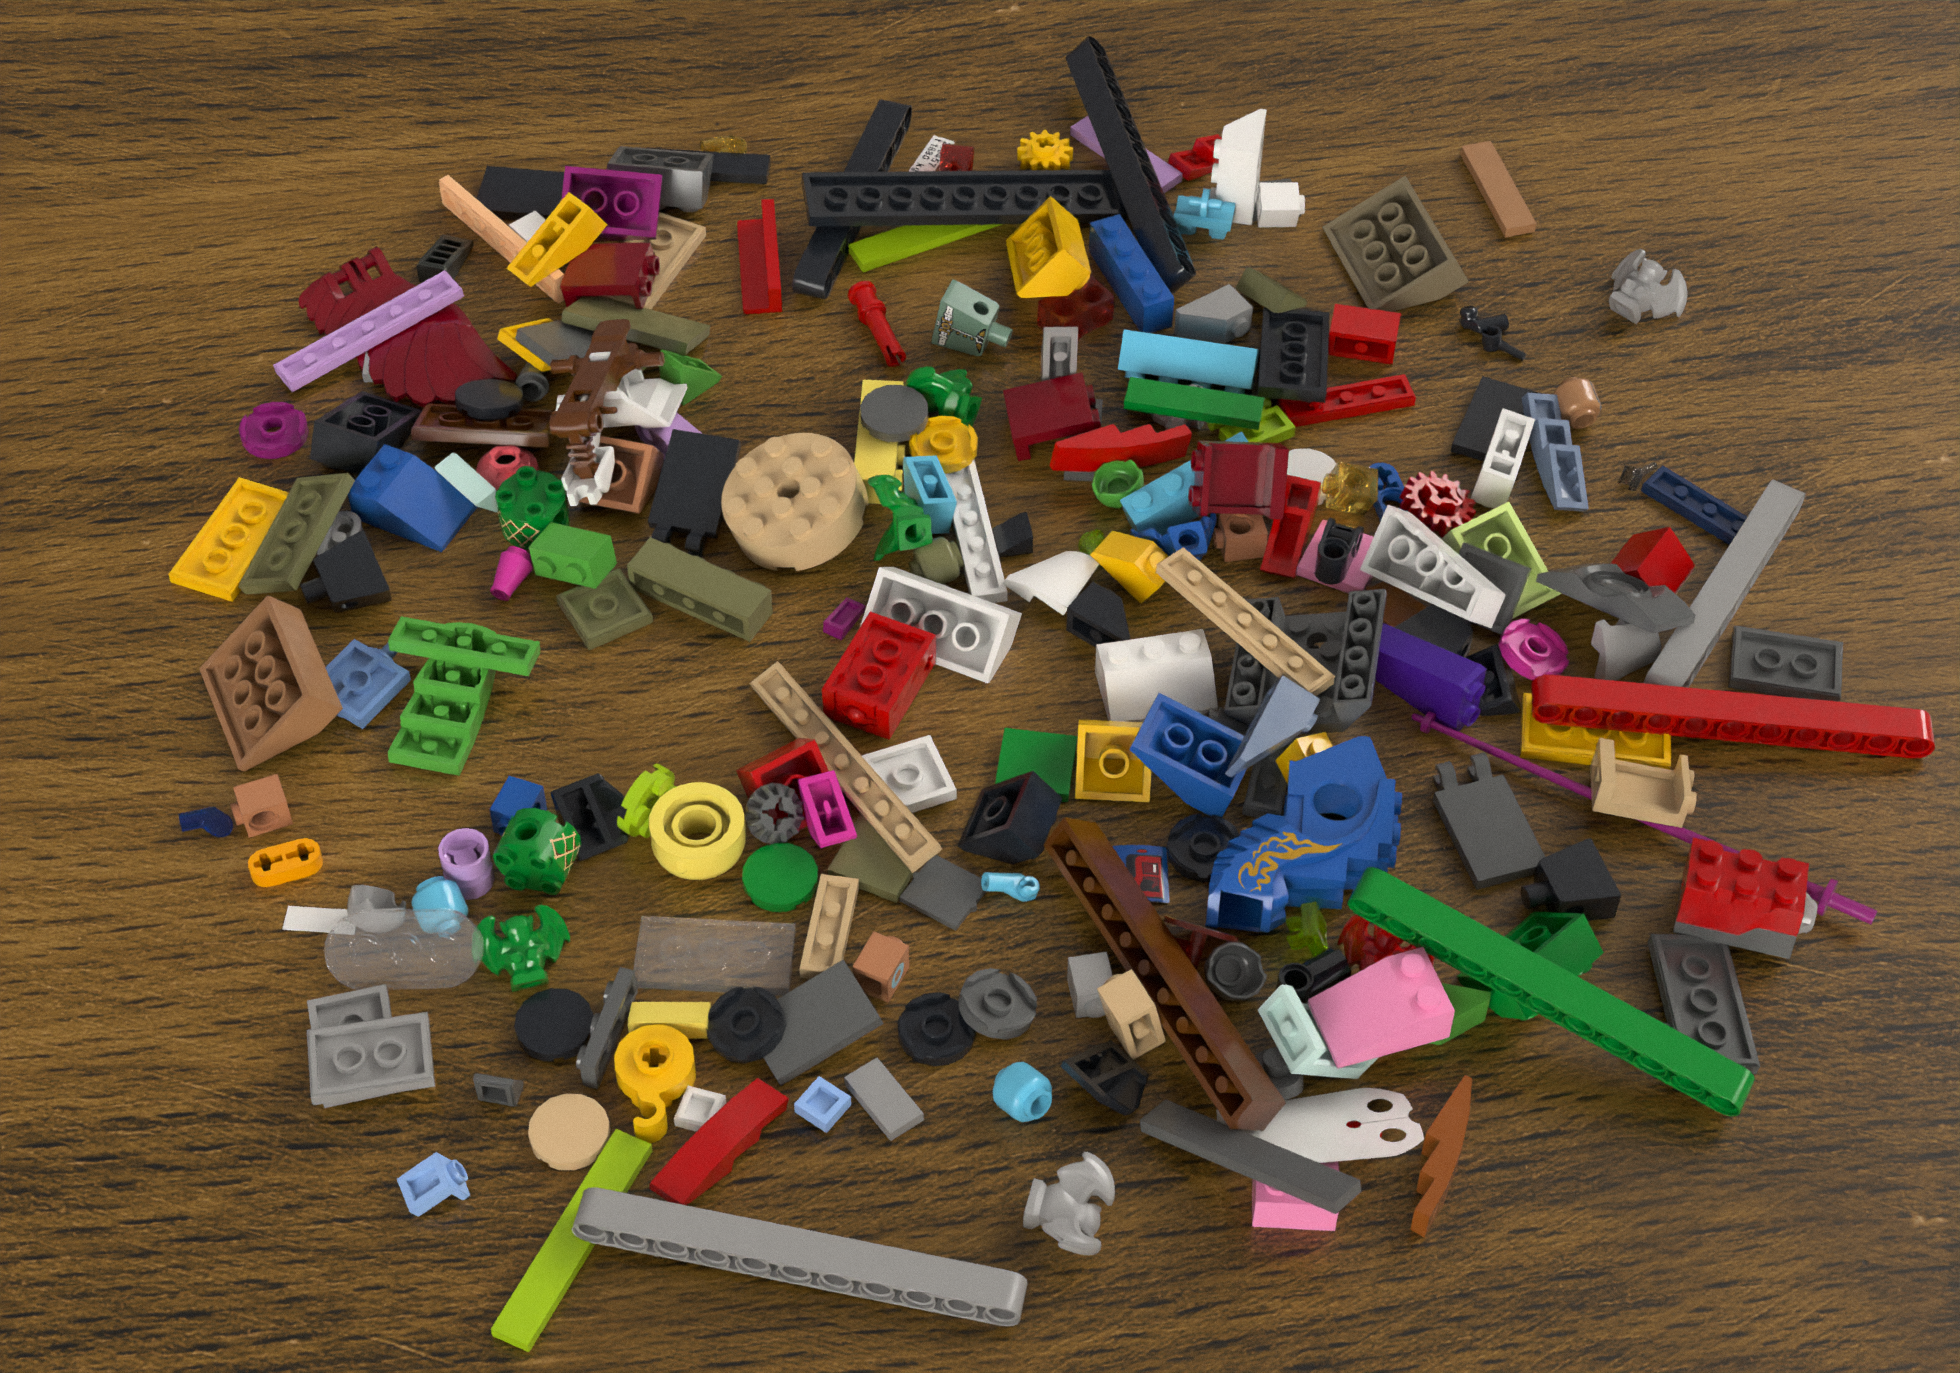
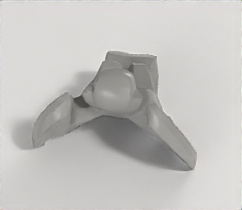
M1635 250L1621 261L1612 274L1611 278L1615 279L1614 292L1609 297L1610 308L1635 324L1641 319V312L1652 310L1653 318L1665 317L1676 312L1677 317H1680L1687 302L1685 279L1679 270L1673 269L1670 282L1667 285L1660 284V281L1665 278L1667 270H1663V267L1658 262L1650 259L1647 260L1644 250ZM1642 262V266L1638 271L1637 268L1639 264Z
M1083 1152V1161L1068 1164L1057 1170L1060 1183L1046 1186L1042 1180L1033 1179L1024 1211L1023 1228L1033 1229L1041 1225L1045 1233L1059 1241L1058 1245L1060 1248L1080 1255H1095L1101 1250V1241L1094 1238V1235L1100 1227V1212L1102 1209L1096 1204L1087 1203L1091 1196L1096 1195L1106 1205L1111 1206L1115 1198V1185L1107 1165L1094 1154Z

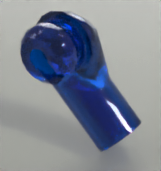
M214 806L179 813L182 832L202 828L213 836L225 837L233 829L232 819Z

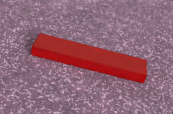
M1402 374L1327 388L1325 403L1277 399L1276 406H1279L1295 427L1415 406L1416 396L1406 375Z

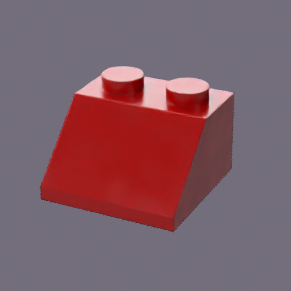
M798 738L737 769L736 772L748 799L759 787L770 783H779L794 789L802 801L798 779L829 772L815 739ZM776 803L775 809L762 810V814H768L769 817L773 818L774 825H776L777 819L788 817L787 813L779 810V803ZM806 818L801 822L799 830L807 827Z

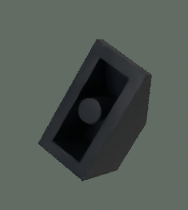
M1092 582L1067 607L1066 631L1094 647L1097 644L1130 640L1122 598L1117 596L1112 590L1105 589Z

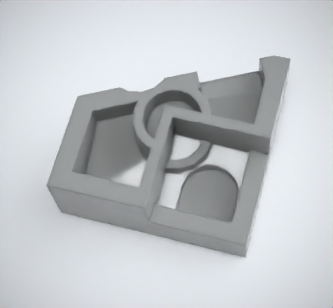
M1621 619L1614 626H1610L1605 620H1600L1595 624L1591 645L1600 653L1595 672L1596 679L1616 681L1656 661L1661 653V642L1658 632H1648Z

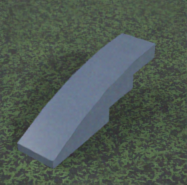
M1525 394L1521 398L1524 416L1535 419L1529 440L1538 472L1554 510L1586 512L1589 508L1580 446L1572 445L1569 420L1561 419L1557 395Z

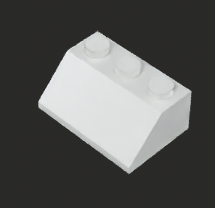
M1259 109L1225 125L1222 139H1215L1213 158L1219 159V164H1213L1211 183H1217V188H1211L1210 198L1236 203L1232 223L1252 225L1260 181L1266 109Z
M1203 629L1096 645L1095 674L1109 721L1144 722L1158 693L1200 714H1207L1210 708L1218 710L1212 656Z

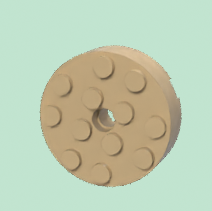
M793 433L768 439L736 463L725 483L721 506L724 519L742 552L751 561L770 570L777 571L778 567H795L796 571L815 567L832 559L854 540L864 523L862 517L865 506L868 505V495L850 454L841 444L820 434Z

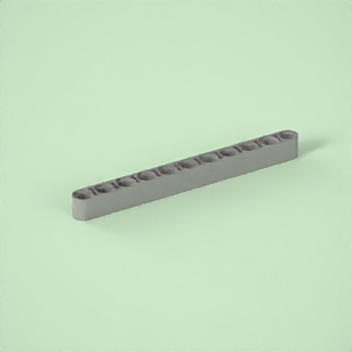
M592 1187L584 1190L572 1227L574 1235L590 1243L998 1326L1009 1327L1019 1323L1028 1285L1027 1279L1024 1276L1009 1270L603 1188Z

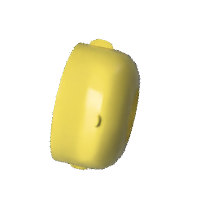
M692 782L679 785L662 795L654 804L649 815V831L654 856L663 868L677 877L689 880H705L717 877L732 868L742 855L746 843L744 812L736 796L725 788L706 782ZM700 832L711 834L701 840L686 838L691 834Z

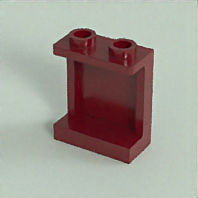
M651 242L591 244L586 251L569 262L560 284L566 307L583 296L630 295L633 298L635 308L643 309L647 297H650L652 294V284L655 276L659 275L660 260L658 256L654 255Z
M1083 372L1003 390L1018 462L1031 459L1029 449L1031 444L1102 428L1098 409L1091 410L1090 405L1096 404L1092 384L1085 386Z
M1198 440L1197 450H1193L1191 455V469L1195 472L1194 485L1189 487V506H1192V510L1199 516H1207L1208 513L1265 515L1269 519H1283L1289 449L1281 443Z

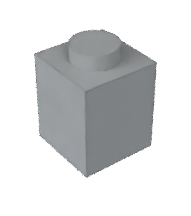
M1107 952L1068 957L1067 981L1076 1018L1088 1016L1098 1018L1105 1015L1097 988L1101 987L1107 979L1113 976Z

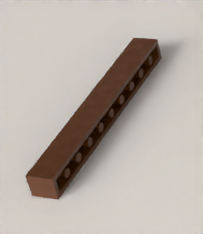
M1063 818L1044 843V847L1125 970L1129 971L1132 969L1156 1006L1161 1025L1229 1128L1263 1131L1286 1104L1285 1100L1096 822Z

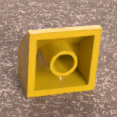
M1079 719L1075 799L1150 802L1151 770L1129 750L1143 722Z

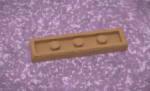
M1486 141L1461 146L1460 155L1504 237L1535 232L1536 222L1492 142Z

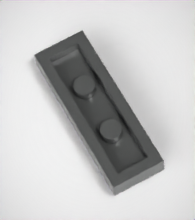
M620 967L615 980L609 981L606 985L603 1009L601 1013H595L590 1026L591 1038L587 1046L582 1045L577 1056L576 1067L581 1071L583 1086L599 1089L628 1018L631 1003L635 1001L638 993L635 970Z

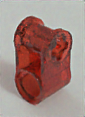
M942 144L939 171H973L974 146Z

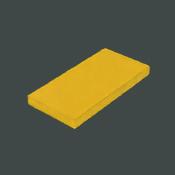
M239 477L169 572L170 582L233 602L241 591L238 587L241 579L289 492Z
M1523 694L1520 758L1591 765L1599 738L1614 740L1616 760L1670 770L1671 735L1540 723L1532 716V694Z

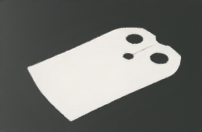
M1358 1088L1285 1100L1286 1104L1263 1131L1241 1130L1318 1163L1396 1156L1414 1148L1424 1140L1420 1123L1413 1122L1408 1116L1413 1108L1406 1097L1400 1093L1376 1088ZM1375 1099H1385L1390 1101L1393 1107L1386 1112H1373L1367 1108V1104ZM1216 1110L1217 1121L1227 1125L1219 1111ZM1349 1121H1359L1362 1125L1359 1128H1349L1346 1124ZM1396 1128L1403 1130L1406 1133V1137L1399 1142H1388L1380 1137V1133L1385 1129Z

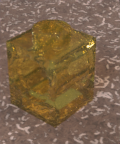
M1339 461L1323 479L1322 492L1326 494V508L1365 515L1378 500V469Z

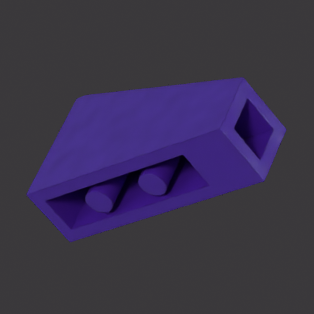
M1383 623L1375 680L1424 715L1428 711L1435 713V722L1456 731H1460L1465 725L1467 727L1471 726L1481 712L1479 703L1486 688L1484 685L1486 668L1481 664Z

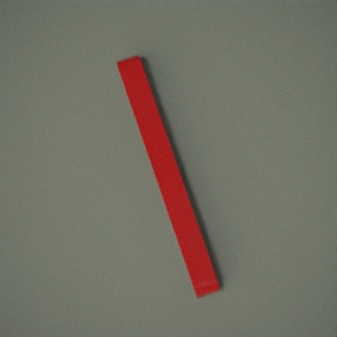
M1561 675L1538 676L1531 683L1532 716L1536 721L1544 724L1659 735L1669 734L1680 737L1903 758H1923L1932 754L1935 750L1931 716L1928 712L1920 709Z

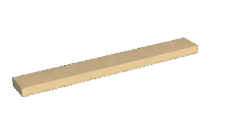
M778 661L749 683L796 739H815L828 770H835L843 794L912 873L942 850L935 838Z

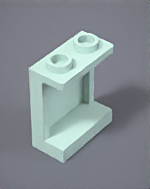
M1280 985L1258 1009L1291 1074L1358 1079L1378 1059L1374 1058L1337 1069L1308 1004L1301 1003L1293 986Z

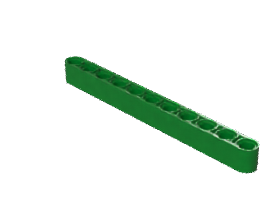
M1367 867L1363 871L1348 900L1349 908L1358 916L1417 948L1424 947L1426 953L1711 1109L1727 1116L1740 1115L1755 1081L1752 1072L1391 874L1374 867Z

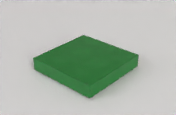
M1004 728L995 784L1034 771L1063 798L1061 802H1068L1078 736Z

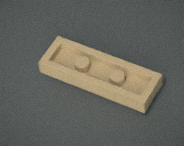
M821 874L800 964V978L812 979L844 959L859 890V879Z

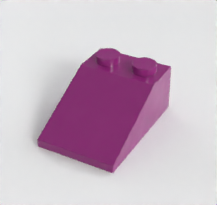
M565 166L562 199L570 192L589 206L607 224L594 242L653 240L657 236L663 176L660 174Z

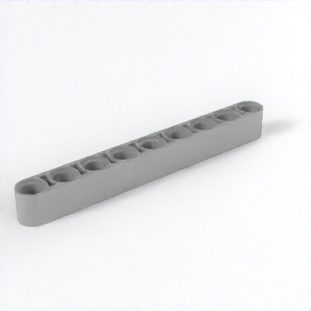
M1774 479L1771 480L1691 604L1690 609L1696 615L1694 623L1675 629L1650 668L1643 683L1689 688L1796 518L1806 495L1804 492Z

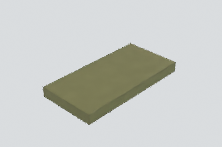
M601 296L581 297L563 310L561 320L566 324L595 331L597 325L603 321L628 319L631 328L626 336V340L683 355L705 340L710 332V325L647 308L636 309L635 305Z
M348 473L297 478L238 587L245 594L296 591L355 480Z

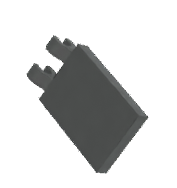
M1483 752L1470 756L1473 766L1468 767L1467 771L1473 782L1458 786L1455 769L1450 761L1436 764L1435 768L1438 775L1433 776V781L1439 791L1434 792L1433 803L1475 889L1478 890L1535 875L1537 864L1545 855L1504 775L1492 776L1487 755Z

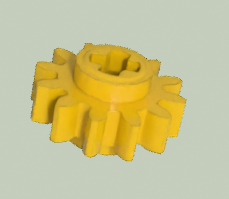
M1043 130L1038 135L1030 132V140L1021 138L1020 147H1017V161L1021 162L1020 169L1060 170L1062 168L1069 170L1070 161H1073V147L1069 146V138L1060 140L1059 132L1052 135L1048 134L1047 130Z

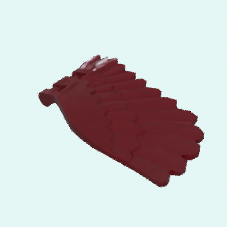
M375 246L367 251L368 255L362 258L355 257L340 265V270L331 274L328 272L311 283L298 298L299 308L304 309L307 307L308 319L315 321L319 334L325 333L327 336L414 288L416 285L395 274L381 249ZM372 267H375L381 275L374 280L371 279L367 272ZM347 281L354 292L344 296L339 285ZM454 303L367 350L370 358L368 365L369 374L373 384L384 383L386 395L395 402L407 396L413 403L423 408L426 404H434L436 400L446 405H455V392L457 388L467 382L495 379L514 383L517 380V374L489 349L466 314ZM365 352L355 357L358 359V365L362 371Z

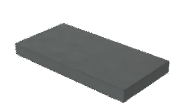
M1651 934L1647 943L1667 1023L1673 1029L1751 1071L1752 1074H1756L1760 1068V1063L1729 945L1708 941L1693 935ZM1693 1025L1698 1026L1697 1030H1694ZM1704 1026H1708L1709 1039L1702 1032Z

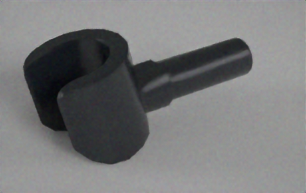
M1490 325L1488 326V335L1482 334L1484 350L1488 352L1501 350L1521 361L1525 359L1526 353L1502 340V330L1500 327Z

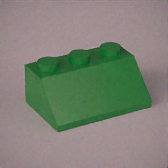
M1533 912L1504 936L1576 976L1588 972L1593 966L1592 963L1604 953L1585 915L1579 913ZM1463 972L1456 976L1460 984L1466 988L1491 992L1488 1007L1502 1018H1514L1525 1021L1538 1015V1013Z

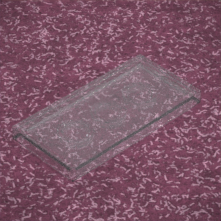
M641 916L633 968L635 970L637 988L726 993L733 988L743 987V989L756 986L762 987L774 995L783 996L790 989L796 924Z

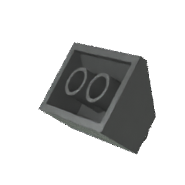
M619 146L607 163V170L660 174L663 176L659 209L673 206L679 207V210L684 212H695L698 209H702L708 199L714 154Z

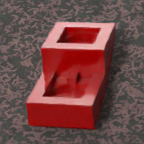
M1216 134L1196 138L1191 150L1171 153L1167 163L1180 171L1182 177L1187 181L1205 176L1212 172L1214 163L1219 164V159L1213 158L1215 139H1222V137Z

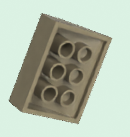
M1406 176L1322 227L1368 309L1391 312L1439 300L1469 282Z

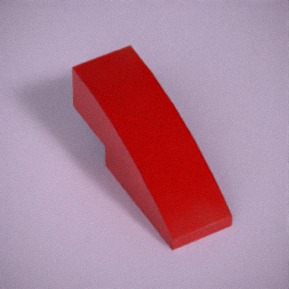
M1287 474L1283 519H1273L1260 571L1295 579L1297 566L1303 556L1321 495V482Z

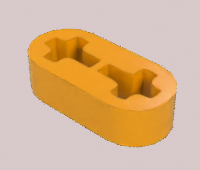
M308 838L297 839L258 850L248 860L251 878L255 884L261 887H272L316 874L323 865V857L318 843ZM308 854L309 859L301 861L300 856ZM270 864L271 870L263 871L262 866Z

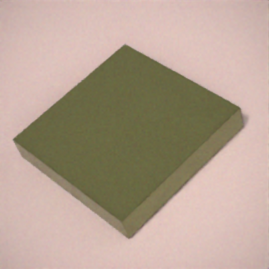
M620 568L609 572L596 589L579 585L556 595L557 604L588 650H592L653 623L652 613Z
M860 813L854 824L857 838L843 842L828 868V875L859 879V889L897 903L913 873Z

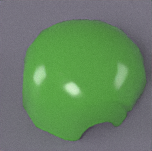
M1114 460L1103 463L1094 472L1092 489L1096 498L1103 505L1115 509L1122 508L1120 503L1122 498L1144 487L1143 471L1137 467L1133 460L1126 462Z

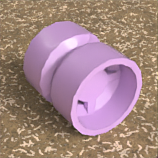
M469 828L456 829L448 833L441 840L438 847L445 880L455 881L465 900L477 899L485 895L492 888L495 881L487 839L479 831Z

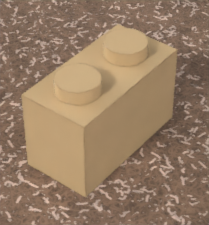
M1132 969L1124 974H1116L1110 977L1101 987L1097 988L1108 1024L1129 1057L1134 1060L1166 1042L1156 1006Z

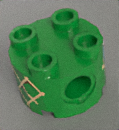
M531 466L520 467L516 474L502 482L495 494L502 534L505 540L515 547L529 550V546L551 522L565 526L570 524L565 488L562 481L551 473L536 470Z
M522 808L516 811L514 817L513 815L511 816L492 856L497 868L505 875L504 883L517 891L528 888L543 891L550 895L559 894L582 845L580 835L576 829L567 821L564 827L555 822L558 816L549 811L537 808Z

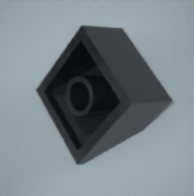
M1034 771L983 788L958 843V847L963 851L1012 865L1029 859H1035L1045 849L1044 843L1051 826L1057 819V811L1063 798Z

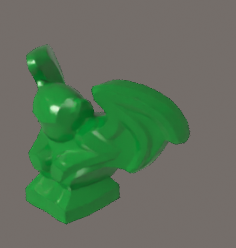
M926 366L915 369L910 373L905 386L913 388L923 395L928 403V412L934 413L938 411L939 416H954L961 419V423L966 426L969 424L973 427L982 397L969 395L973 385L966 378V370L957 369L936 374L933 367Z
M886 474L870 477L868 484L874 488L880 503L893 512V521L888 526L875 550L874 560H882L884 555L896 552L898 549L904 551L931 544L933 540L931 517L929 514H924L923 508L918 506L915 499L907 497L904 492H899V487L902 485L897 478Z
M546 905L535 906V911L540 919V926L534 931L533 915L528 917L515 915L505 922L500 921L499 924L505 937L496 935L494 930L495 917L492 915L485 917L475 929L472 940L474 963H477L480 959L496 976H499L501 971L505 969L511 976L510 985L512 992L549 984L547 972L544 970L545 961L549 959L555 964L561 954L564 941L570 942L569 931L564 920L554 909Z

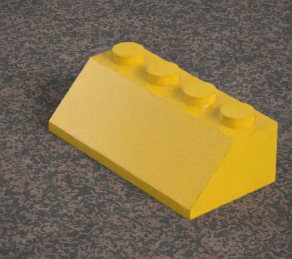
M1051 196L1006 239L1016 294L1020 298L1068 296L1075 289L1082 288L1090 277L1091 269L1079 222Z

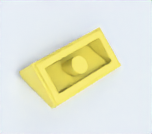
M632 1002L628 1016V1032L642 1026L661 1024L674 1027L686 1035L688 1039H708L706 1028L708 1030V1013L711 1008V1002Z

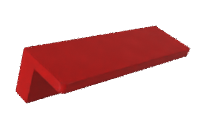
M774 199L761 200L762 219L737 221L744 314L782 312Z

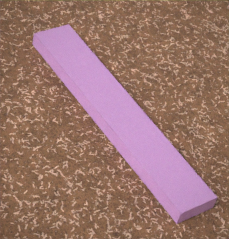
M444 270L274 364L275 372L286 386L294 392L464 297L462 288Z

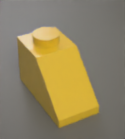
M1111 531L1090 554L1141 604L1165 582L1156 573V566L1169 556L1153 541Z

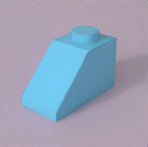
M937 455L904 457L905 494L907 497L916 500L918 506L923 508L924 514H929L931 517L932 534L949 533L957 500Z

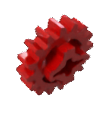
M1430 471L1428 477L1422 472H1418L1416 478L1410 477L1399 497L1402 499L1400 509L1408 510L1409 513L1413 514L1432 532L1438 531L1441 537H1444L1452 529L1471 521L1476 513V510L1473 509L1476 502L1473 499L1467 498L1470 493L1468 489L1461 490L1459 488L1460 481L1452 482L1448 480L1447 474H1444L1442 478H1438L1434 471Z

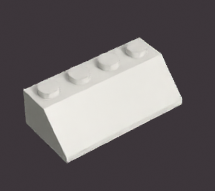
M879 567L862 623L871 611L936 634L935 664L985 683H990L1012 646L1022 613L896 567Z

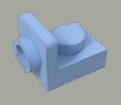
M437 1152L397 1178L409 1212L418 1217L450 1195H454L461 1200H465L470 1196L465 1182L468 1180V1175L459 1161L455 1159L450 1160Z

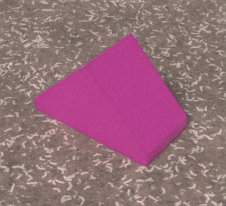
M835 770L798 779L801 799L804 802L803 809L808 832L818 846L822 848L856 839L857 833Z

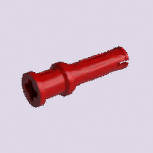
M857 282L849 289L848 299L851 304L856 305L858 309L857 316L860 322L869 327L887 365L897 367L900 363L896 355L904 362L906 360V353L901 348L885 317L886 306L882 301L878 300L876 287L872 282Z

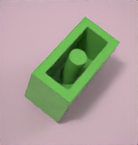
M552 522L529 546L535 575L594 589L597 588L617 564L610 535Z

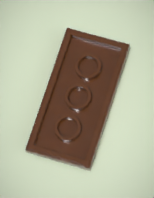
M426 404L411 428L412 440L549 447L554 437L550 431L549 421L552 412L556 410L522 408L517 414L514 410L510 411L509 417L504 419L481 420L468 416V411L463 410L461 413L457 410L456 405Z

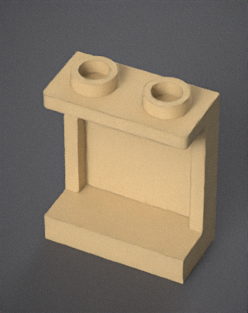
M1599 738L1590 765L1592 811L1682 828L1686 815H1692L1694 812L1697 797L1696 792H1691L1694 782V770H1689L1688 756L1680 754L1674 770L1616 760L1614 740Z

